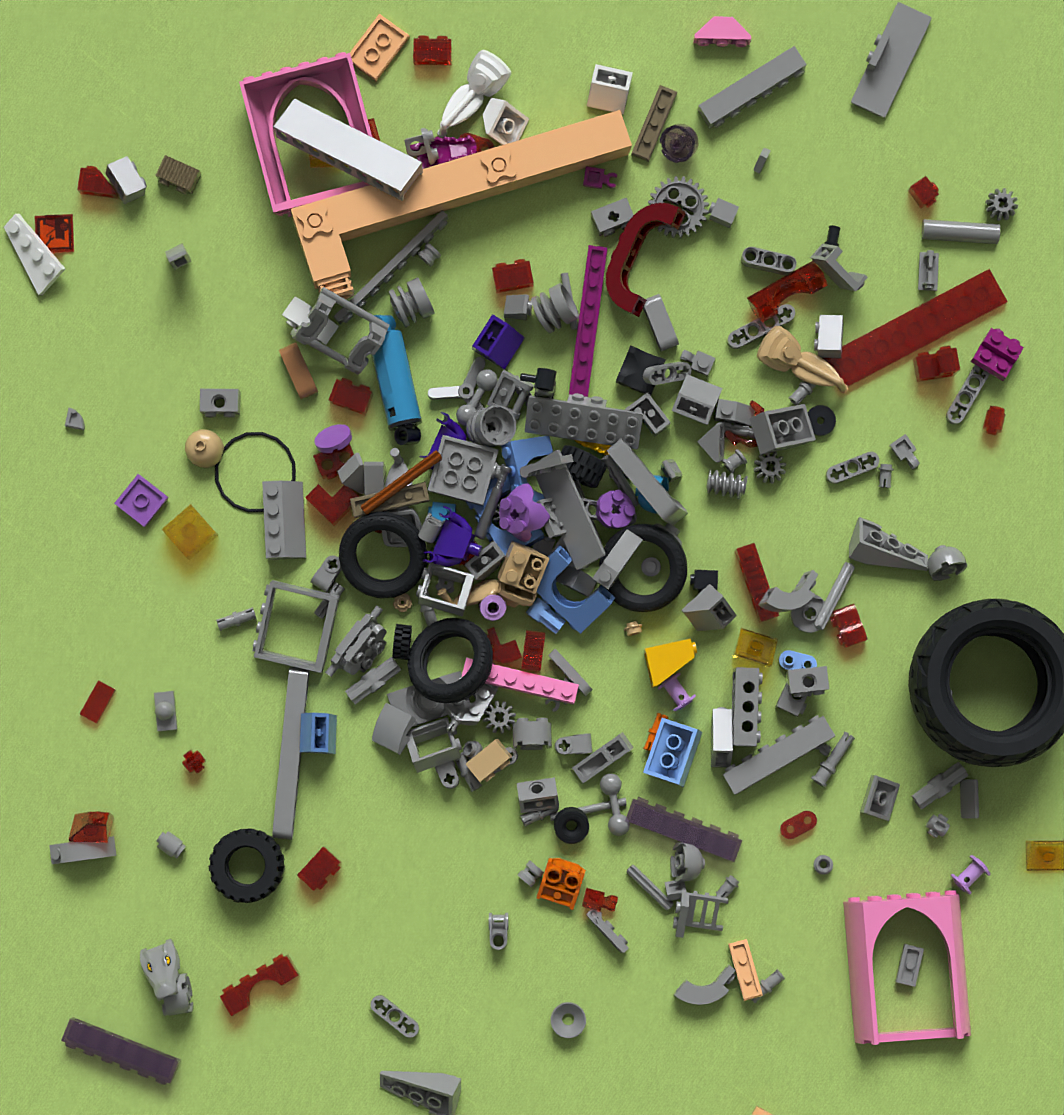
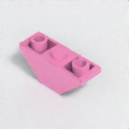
M714 16L694 35L693 43H698L699 46L716 44L719 47H725L728 44H735L736 47H746L750 45L751 35L733 17Z

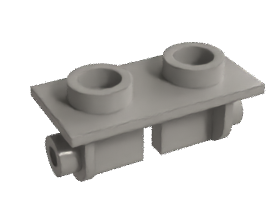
M928 250L927 253L920 252L918 290L937 291L939 253H934L932 250Z

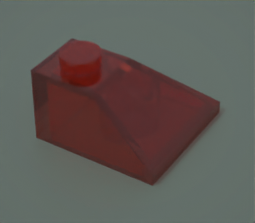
M100 811L75 814L69 842L108 843L114 819L113 815L110 812Z

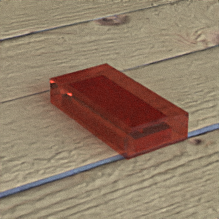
M98 680L80 715L98 723L116 689Z

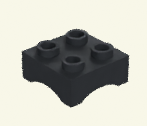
M630 345L615 383L642 394L648 392L651 396L655 385L647 384L643 379V373L648 367L664 364L666 359L649 354Z

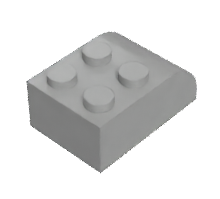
M805 404L765 411L749 418L760 455L798 447L816 440Z

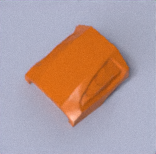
M549 858L536 898H543L570 907L569 909L573 910L586 870L576 863L561 858Z

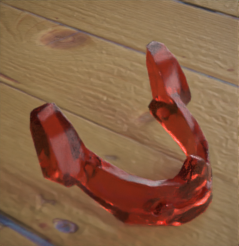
M752 400L749 403L755 411V415L764 412V408ZM729 430L724 433L727 440L733 445L742 443L749 448L758 447L756 439L745 440Z

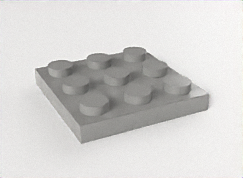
M443 435L438 450L442 460L434 465L428 491L484 506L499 450Z

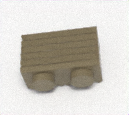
M165 155L155 176L159 179L158 182L166 187H169V185L175 186L176 191L186 195L187 192L193 193L201 172L194 167Z

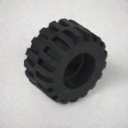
M565 445L561 454L562 456L572 454L573 462L566 465L573 481L579 480V483L584 486L597 488L607 469L606 464L582 449Z

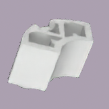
M294 297L282 315L287 319L286 323L296 328L302 322H310L308 314L312 307L301 299ZM328 318L326 326L315 340L326 345L339 326Z

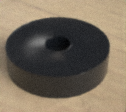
M817 405L808 411L815 436H825L834 429L836 416L829 407ZM817 418H822L824 423L819 424Z

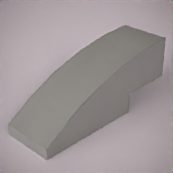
M183 243L165 252L174 270L191 262V258Z
M622 732L576 764L572 769L582 783H584L634 747Z

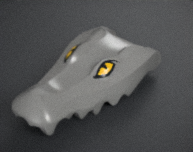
M168 939L165 944L147 950L145 948L140 951V963L143 973L154 989V994L158 1001L166 996L178 994L176 982H178L180 959L172 939Z

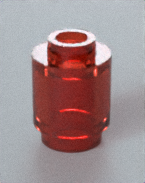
M990 406L989 410H987L983 429L986 430L987 434L997 435V433L1002 432L1006 416L1004 408Z

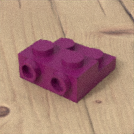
M991 328L985 335L971 362L1004 381L1024 347L1020 345L1017 339H1009L1004 336L1002 330Z

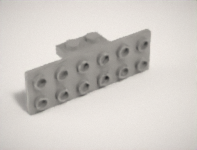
M900 2L897 3L883 34H878L874 45L877 46L875 51H870L866 59L869 64L851 100L852 104L885 118L932 19L930 16Z
M578 393L569 394L567 401L529 396L525 432L611 446L622 438L631 449H638L643 413L606 407L607 400H603V398L593 396L592 398L584 397Z
M556 450L538 462L560 457L562 454L560 450ZM552 467L551 472L535 476L545 499L539 500L536 503L544 506L550 515V519L544 525L549 538L562 536L576 570H580L605 556V551L568 468L555 470V467Z

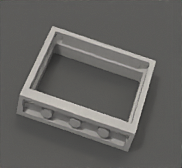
M272 580L270 585L267 584L264 592L267 598L266 603H262L260 614L263 615L262 621L258 622L256 633H259L258 640H254L252 651L255 652L254 657L322 673L340 596ZM277 589L329 601L316 662L263 650Z

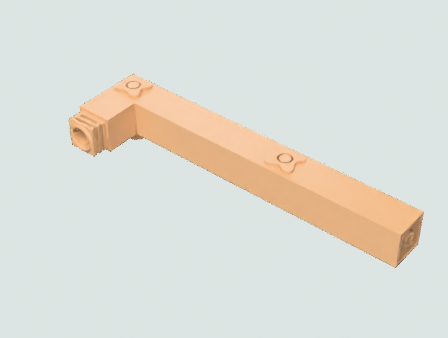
M614 111L425 168L422 175L419 174L405 193L403 201L369 185L292 208V219L314 288L320 292L325 287L344 299L354 296V289L350 280L351 269L342 244L344 241L433 215L442 210L453 209L585 169L586 166L591 167L629 155L632 144L621 111Z

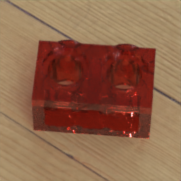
M350 443L341 450L334 449L332 453L320 452L313 455L323 479L327 478V480L338 476L337 471L345 464L340 461L342 454L347 453L351 457L354 455ZM325 461H331L333 463V466L330 470L323 469V463Z
M526 630L521 670L541 671L545 633Z

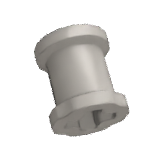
M736 449L732 456L728 459H723L722 462L730 473H734V470L741 464H746L747 460Z

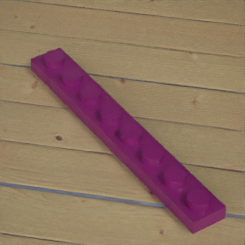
M588 246L569 390L571 395L578 393L588 397L607 247Z

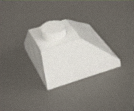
M495 98L490 99L483 113L486 134L501 145L518 141L529 121L528 117L507 101Z

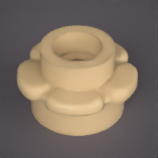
M404 593L394 598L393 606L400 612H406L407 609L411 608L412 601L408 594Z
M637 621L626 624L627 627L624 629L627 636H634L642 633V624L638 625Z

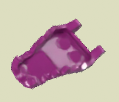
M470 135L458 139L446 136L443 138L435 137V141L431 142L430 147L433 149L437 148L439 159L434 162L435 164L430 165L426 153L418 155L417 160L422 162V169L472 155L477 152L476 142ZM424 143L410 145V148L413 151H418L421 146H424Z

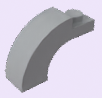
M814 570L805 572L791 593L783 592L777 587L768 589L758 605L772 612H787L802 607L815 595L810 590L815 586V579L818 574Z
M114 836L49 845L52 864L116 856Z
M728 964L715 981L705 986L694 985L685 979L674 995L682 1001L698 1005L717 1001L728 993L729 989L724 984H729L736 976L734 972L736 970Z

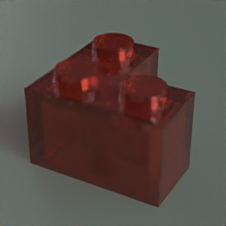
M951 346L940 347L935 354H929V352L918 353V356L913 359L917 382L952 377L960 371L957 348H951Z
M318 484L305 498L335 526L352 509L350 499L359 496L351 488L343 485L331 497Z

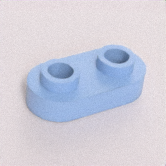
M787 650L779 656V664L786 670L805 668L804 663L806 661L811 663L810 668L817 667L815 658L810 655ZM787 656L792 658L790 664L785 661Z

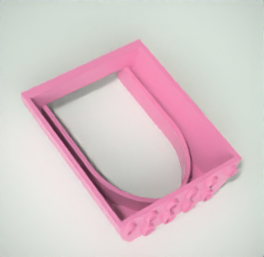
M341 52L332 58L322 57L313 63L302 62L298 64V67H283L278 72H264L259 77L249 76L239 82L273 213L278 216L288 214V217H292V208L370 185L362 181L291 200L276 144L275 129L273 128L279 107L285 97L298 85H308L329 94L343 109L349 126L372 137L350 53Z
M956 890L945 891L944 895H940V892H925L926 896H921L918 893H907L906 897L902 898L898 894L887 895V899H882L881 896H867L868 900H860V897L848 898V901L843 902L855 1043L879 1045V1042L948 1037L962 1039L964 1036H971L960 896ZM906 907L917 910L925 915L936 926L944 940L948 956L954 1027L878 1033L872 961L874 944L887 920Z

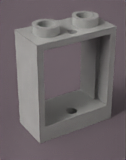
M430 563L428 569L424 568L421 579H424L423 586L419 585L416 596L419 597L418 604L463 616L474 582V575ZM432 575L464 584L457 605L426 596Z
M447 717L408 731L406 736L410 740L407 746L417 773L461 758L459 750L462 749L459 738L455 739L454 737L457 734L456 729L454 733L446 730L450 724ZM448 733L452 747L420 757L417 747L418 743Z

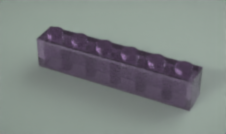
M638 797L637 800L632 799L625 821L735 862L742 840L738 839V834L728 831V834L720 832V827L710 824V827L702 825V820L694 817L691 820L685 819V814L675 810L672 814L666 811L667 807L657 803L655 807L648 804L649 800Z
M74 1017L69 1019L61 1041L65 1042V1046L69 1048H81L83 1053L89 1056L96 1054L102 1057V1061L111 1064L114 1061L119 1063V1067L130 1071L132 1068L138 1071V1075L146 1078L152 1076L156 1078V1082L164 1085L173 1081L181 1061L179 1058Z

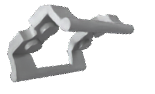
M323 287L319 293L317 303L308 314L310 322H302L298 329H292L290 335L304 345L308 344L342 363L346 369L358 375L368 364L369 359L366 356L370 354L375 355L381 347L390 325ZM335 303L369 321L370 333L358 341L350 352L349 358L315 340L326 326L328 315Z

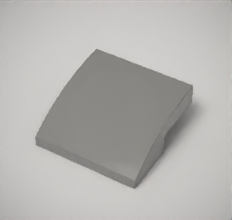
M386 703L377 719L372 741L400 755L410 740L406 735L416 718Z

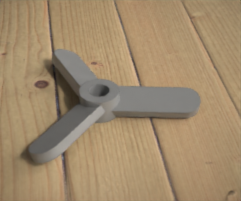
M477 357L474 359L461 386L431 388L428 391V397L432 400L461 398L469 405L474 396L476 377L485 366L484 358ZM465 388L469 390V394L467 395L463 394L462 390ZM480 401L475 408L476 410L484 408Z

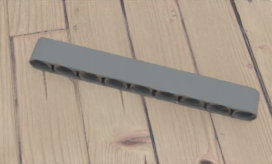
M290 667L288 674L272 838L292 840L294 832L302 753L300 752L301 713H306L309 670L298 667Z

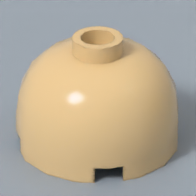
M198 430L188 437L185 443V452L192 464L198 467L210 468L215 466L222 458L224 445L222 439L216 433L210 430Z

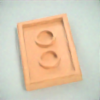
M379 14L351 50L350 55L353 65L377 82L410 38V35Z

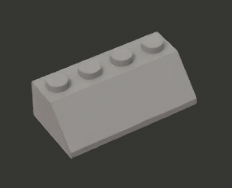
M263 481L266 559L306 558L303 482Z

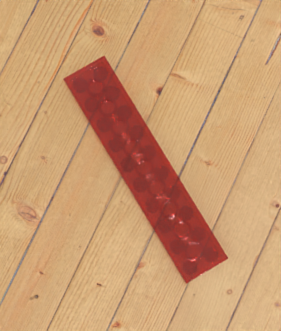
M988 269L842 346L841 358L823 359L836 370L839 377L849 387L1006 304L1008 301L991 270Z

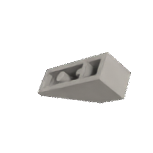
M626 529L592 579L605 588L610 589L643 539Z

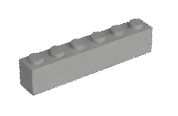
M795 46L701 103L698 106V112L709 129L713 126L717 128L729 116L733 118L741 113L740 110L742 108H750L756 104L758 98H766L773 93L772 90L776 87H784L792 77L795 79L804 74L807 64Z
M817 715L808 720L810 724L805 727L799 725L791 730L793 734L788 737L785 734L775 740L776 744L771 747L768 744L758 749L759 754L754 757L752 754L741 759L742 764L738 766L733 764L725 769L726 773L723 776L734 795L834 738L835 734L824 716L819 717Z

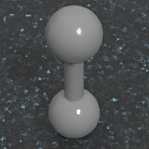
M485 369L478 373L476 377L478 385L476 393L469 405H462L457 410L456 418L461 425L466 426L469 418L476 411L475 408L484 392L495 388L498 378L492 370Z
M606 774L600 781V788L610 798L613 816L608 821V828L613 835L622 836L628 832L630 827L628 818L620 813L617 793L620 791L622 783L617 775Z

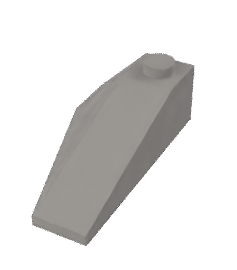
M861 517L858 518L849 543V558L870 565L928 570V555L909 543L904 545L896 539V535L893 533L888 535L883 532L880 525Z
M381 1071L380 1087L399 1097L405 1096L413 1101L412 1104L417 1107L419 1104L429 1109L428 1113L432 1115H455L461 1093V1078L444 1073Z

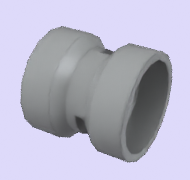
M529 860L526 868L517 875L532 887L535 884V880L541 877L544 872Z

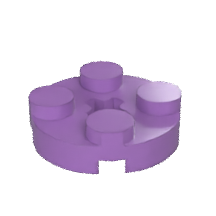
M621 490L604 493L599 497L596 504V516L599 522L607 528L620 529L630 523L635 514V507L631 499ZM612 505L617 506L618 514L612 513Z

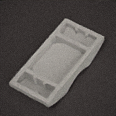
M461 671L432 679L431 681L438 684H450L458 681L462 674ZM414 686L387 694L390 705L416 718L412 727L448 715L443 706L444 703H437L425 698Z

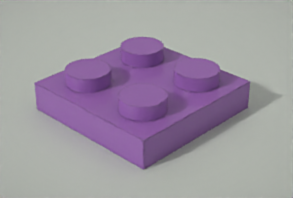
M137 474L114 504L143 527H146L169 497L141 475Z

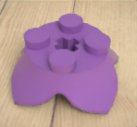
M529 483L516 487L508 497L502 499L499 510L500 527L506 529L523 542L531 539V531L542 528L550 519V515L545 507L533 501L534 492Z

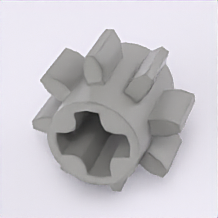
M933 814L926 824V827L929 828L927 833L935 838L938 835L943 837L950 827L946 823L948 818L942 814H939L938 817Z

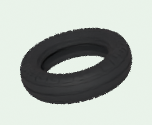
M391 512L369 513L358 518L345 531L339 547V562L344 576L358 591L375 598H393L411 590L421 579L427 564L423 562V559L427 560V553H424L427 551L426 543L419 538L418 534L420 531L405 517ZM385 530L401 537L410 553V562L407 569L398 577L389 580L376 579L364 572L358 563L356 550L359 541L365 535L373 531Z
M636 524L623 528L606 543L604 547L605 556L600 558L599 567L626 529L643 539V541L654 543L665 552L670 564V574L663 588L650 595H639L629 591L620 582L619 577L613 586L607 590L615 597L613 601L625 609L635 612H652L662 609L674 601L684 587L687 577V559L684 550L678 540L661 527L651 524Z
M445 618L430 624L416 637L410 648L407 663L410 680L422 696L437 703H457L469 698L484 685L492 669L493 650L488 636L478 625L462 618ZM451 637H462L469 640L474 651V658L469 671L461 679L450 684H438L431 681L427 672V661L432 650L440 642Z

